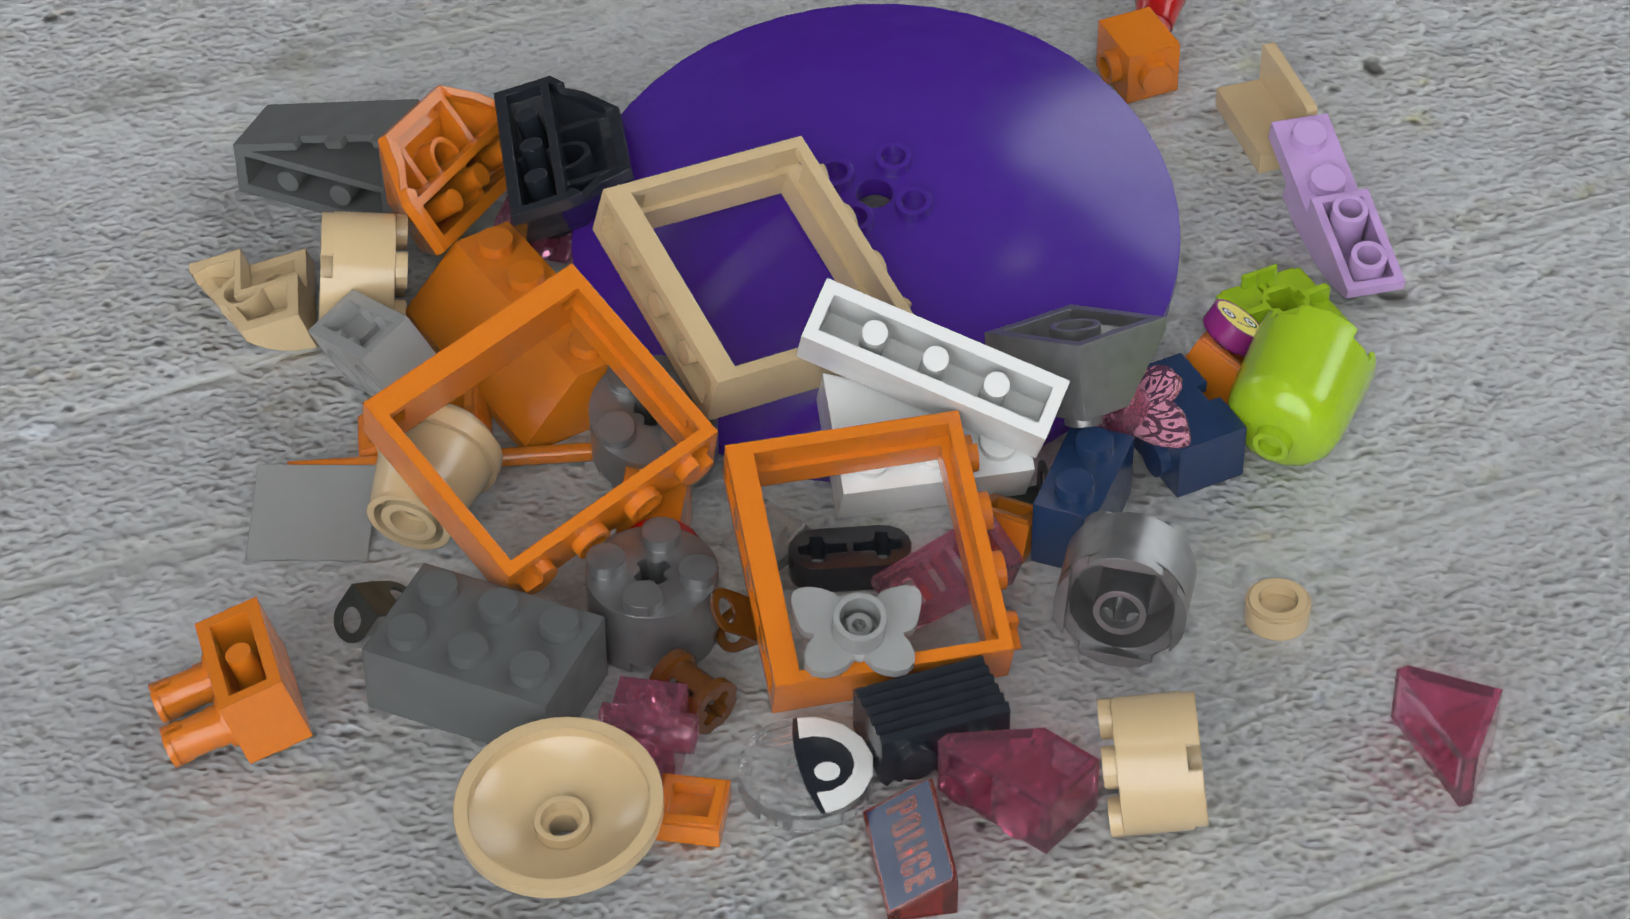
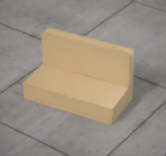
M1275 42L1262 45L1259 79L1218 87L1216 91V108L1258 173L1281 169L1268 138L1271 122L1317 115L1318 112L1315 101Z

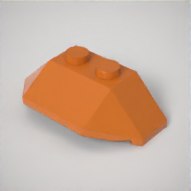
M439 85L427 93L378 139L387 204L394 213L405 214L408 217V234L423 253L438 256L445 252L507 190L494 99L478 92Z

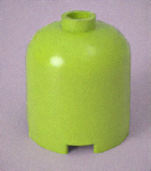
M1300 305L1297 314L1277 315L1278 311L1276 310L1268 312L1254 334L1230 390L1228 406L1247 427L1245 446L1260 457L1285 466H1304L1327 457L1343 437L1375 376L1376 356L1372 351L1367 355L1365 349L1354 339L1358 329L1352 323L1332 311L1311 305Z

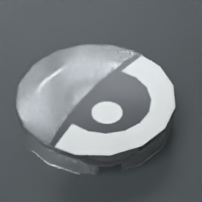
M791 717L768 724L748 738L738 755V793L749 812L759 819L761 813L765 817L775 820L776 828L790 832H821L845 824L857 815V807L864 800H866L867 804L873 793V755L863 738L844 724L820 717Z

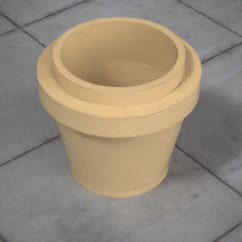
M449 403L405 433L468 509L479 494L490 489L495 483L503 463L501 447L486 425L470 412ZM376 447L378 457L370 501L367 507V516L372 525L387 538L407 547L431 550L444 546L450 539L448 532Z

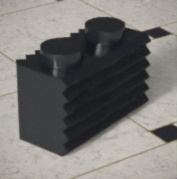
M983 655L853 689V728L856 734L863 738L872 753L873 768L881 783L886 786L893 780L901 783L904 779H921L933 770L940 772L945 766L952 769L957 763L966 765L968 762H984L991 759L997 753L1003 755L1009 749L1011 713L1009 702L1005 701L1003 692H1000L998 683H995L993 674H990L988 665H985Z

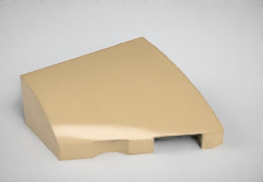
M306 248L249 265L241 249L189 264V272L195 282L247 342L280 351L317 348L316 340L308 332L316 324L315 264Z

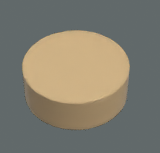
M1270 578L1261 580L1248 589L1245 596L1244 621L1254 634L1269 640L1284 641L1298 637L1305 632L1309 625L1311 598L1306 589L1298 583L1283 578Z

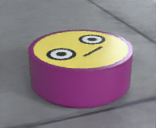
M1217 299L1203 316V325L1215 341L1234 354L1246 355L1259 326V323L1250 314L1232 302Z

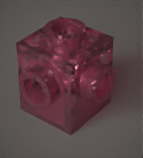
M620 676L612 703L602 702L597 721L617 727L636 739L653 758L661 778L663 773L680 775L686 754L693 755L695 752L699 732V715L689 713L688 684Z

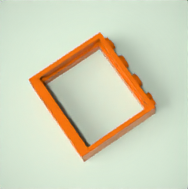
M573 263L363 402V432L484 577L491 583L531 595L538 593L549 585L556 577L558 568L578 555L581 559L586 558V554L591 547L610 538L611 531L629 518L632 522H638L651 514L661 503L662 495L679 483L689 486L702 478L714 463L713 459L718 430ZM571 321L677 445L511 560L405 433Z
M958 410L725 445L722 475L772 713L852 701L853 689L897 677L884 676L874 672L864 661L860 663L855 661L846 672L826 679L813 677L806 670H799L761 490L762 486L938 460L980 642L915 652L914 668L907 675L983 655L985 665H988L990 674H993L994 678L1008 676L1014 651L1021 650L1022 648L1017 630L1019 618L1015 610L1006 611L1001 590H1005L1008 587L1006 563L1001 550H991L987 531L993 530L994 526L991 500L987 491H977L973 472L979 471L980 466L977 443L973 444L971 435L964 436Z

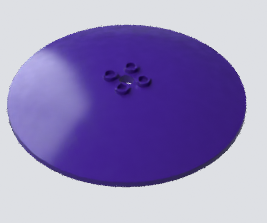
M853 4L818 8L785 15L746 27L712 42L681 60L654 80L621 114L634 175L630 182L802 136L818 163L825 165L829 180L843 203L850 205L858 221V227L872 249L877 250L882 255L886 263L887 272L900 294L912 303L910 307L912 313L984 345L985 332L1070 304L1164 316L1165 319L1168 315L1177 284L1181 237L1179 209L1175 191L1160 150L1145 125L1124 99L1097 74L1072 56L1047 42L1006 24L963 12L905 4ZM782 194L653 229L734 366L798 348L802 333L826 279L834 280ZM870 195H881L889 199L890 202L882 207L871 208L861 203L860 200ZM595 218L587 226L574 229L572 231L573 265L652 355L667 356L592 230ZM819 388L719 417L718 454L724 456L725 445L822 431L816 400ZM1055 417L1043 446L1069 431L1070 427L1065 426L1064 418ZM830 476L809 479L814 481L831 482Z

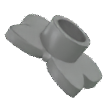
M902 585L884 590L875 596L868 593L855 592L843 598L830 591L816 587H801L794 590L791 596V610L796 627L804 638L811 639L804 652V670L813 677L826 679L846 672L855 661L858 663L864 661L874 672L884 676L900 677L907 675L914 668L915 652L906 637L912 636L917 628L922 602L920 590L915 586Z

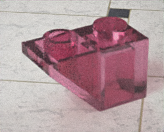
M1045 727L950 733L938 741L937 789L945 793L957 805L968 807L998 825L1010 837L1023 840L1044 854H1047L1097 807L1100 759Z

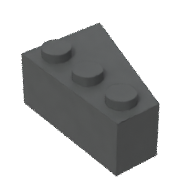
M419 99L267 105L233 144L239 191L319 213L334 211L394 213L387 204L378 139L416 105Z

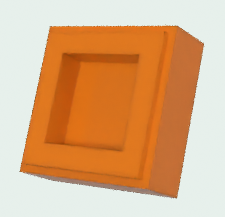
M663 773L661 780L665 799L664 816L656 840L720 847L731 800V780Z

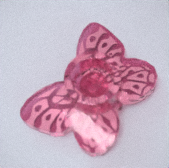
M1155 365L1147 368L1129 406L1103 415V423L1094 427L1135 436L1134 439L1138 437L1145 442L1160 447L1185 448L1191 443V433L1186 415L1173 402L1182 389V378L1169 366Z

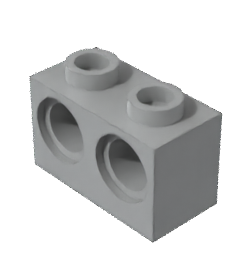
M354 289L345 295L308 330L347 381L372 396L436 354L407 316Z

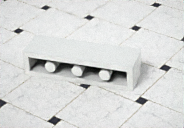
M829 278L824 283L802 333L796 357L930 414L958 410L963 428L1034 458L1037 457L1047 438L1070 383L1065 378Z

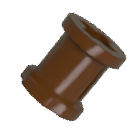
M675 649L665 655L655 666L648 680V697L658 705L670 704L688 717L689 726L699 734H709L715 728L721 726L729 717L736 704L737 687L725 677L715 679L697 666L696 658L685 649ZM674 678L676 682L674 684L670 683V679ZM710 700H714V704L710 705L708 702Z

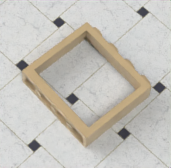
M802 136L613 186L602 191L592 230L695 405L708 420L819 388L823 373L836 376L841 375L796 357L798 348L734 366L654 232V228L782 194L836 282L913 314L910 309L912 303L900 294L887 272L886 263L882 255L877 250L872 249L858 227V221L850 205L843 203L829 180L825 165L818 163Z

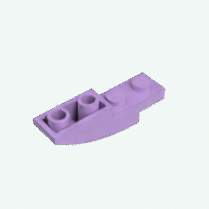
M1328 114L1271 122L1268 138L1286 181L1283 192L1284 202L1300 237L1323 276L1346 299L1404 289L1406 281L1368 188L1358 190Z

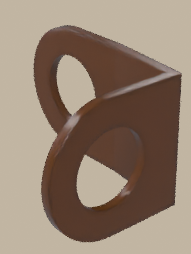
M726 588L715 589L710 596V609L715 622L719 626L716 634L718 645L724 651L730 653H737L758 645L749 597ZM721 598L725 599L731 606L722 615L719 610ZM725 632L741 638L736 642H729Z

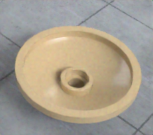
M554 717L530 722L502 734L473 758L460 778L455 792L453 820L458 842L464 855L477 872L487 880L505 890L524 896L565 898L602 888L616 881L635 867L647 854L659 834L664 816L665 799L660 773L653 758L632 736L617 727L593 719ZM563 831H572V833L567 835L556 836L557 834Z

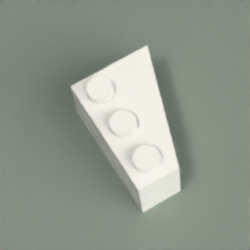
M822 374L816 399L822 431L930 414L846 377ZM963 428L964 436L971 435L973 444L977 443L980 466L979 471L973 472L977 491H987L989 495L996 493L1006 497L1025 494L1035 471L1033 457ZM938 460L830 476L837 519L948 505Z

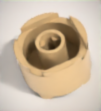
M347 211L322 212L319 320L352 289L403 315L406 314V300L394 299V297H405V289H407L408 252H396V250H407L408 217L405 214Z
M1170 691L1097 699L1101 740L1114 739V745L1101 746L1104 786L1108 790L1119 789L1120 794L1119 796L1107 797L1111 837L1195 830V827L1209 826L1195 692Z

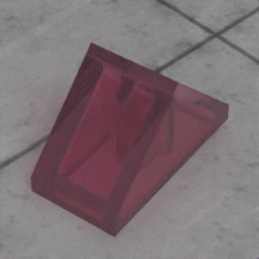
M1410 665L1396 669L1390 717L1457 805L1462 807L1471 804L1496 737L1503 689Z

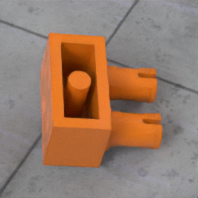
M253 597L195 623L203 653L201 655L202 661L172 676L148 684L151 700L164 724H168L192 710L214 702L213 705L204 708L200 712L159 728L165 750L176 768L231 743L235 748L240 746L249 763L252 764L313 736L287 649L257 597Z

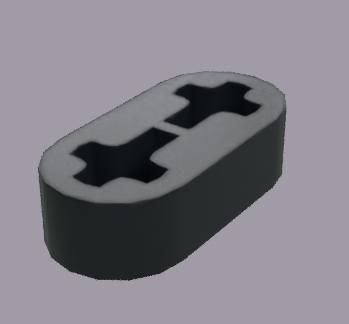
M889 525L823 528L803 531L796 535L789 543L788 575L791 582L798 588L816 587L830 592L896 587L905 582L910 576L912 542L904 531ZM878 555H887V558H878ZM820 559L823 560V562H812V560Z

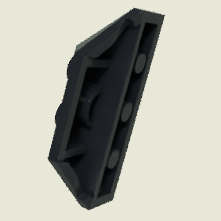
M552 76L493 93L510 215L515 228L528 243L545 238L558 239L568 235L574 229L587 226L596 217L603 189L628 183L634 178L623 118L618 106L585 91L565 88L563 81Z

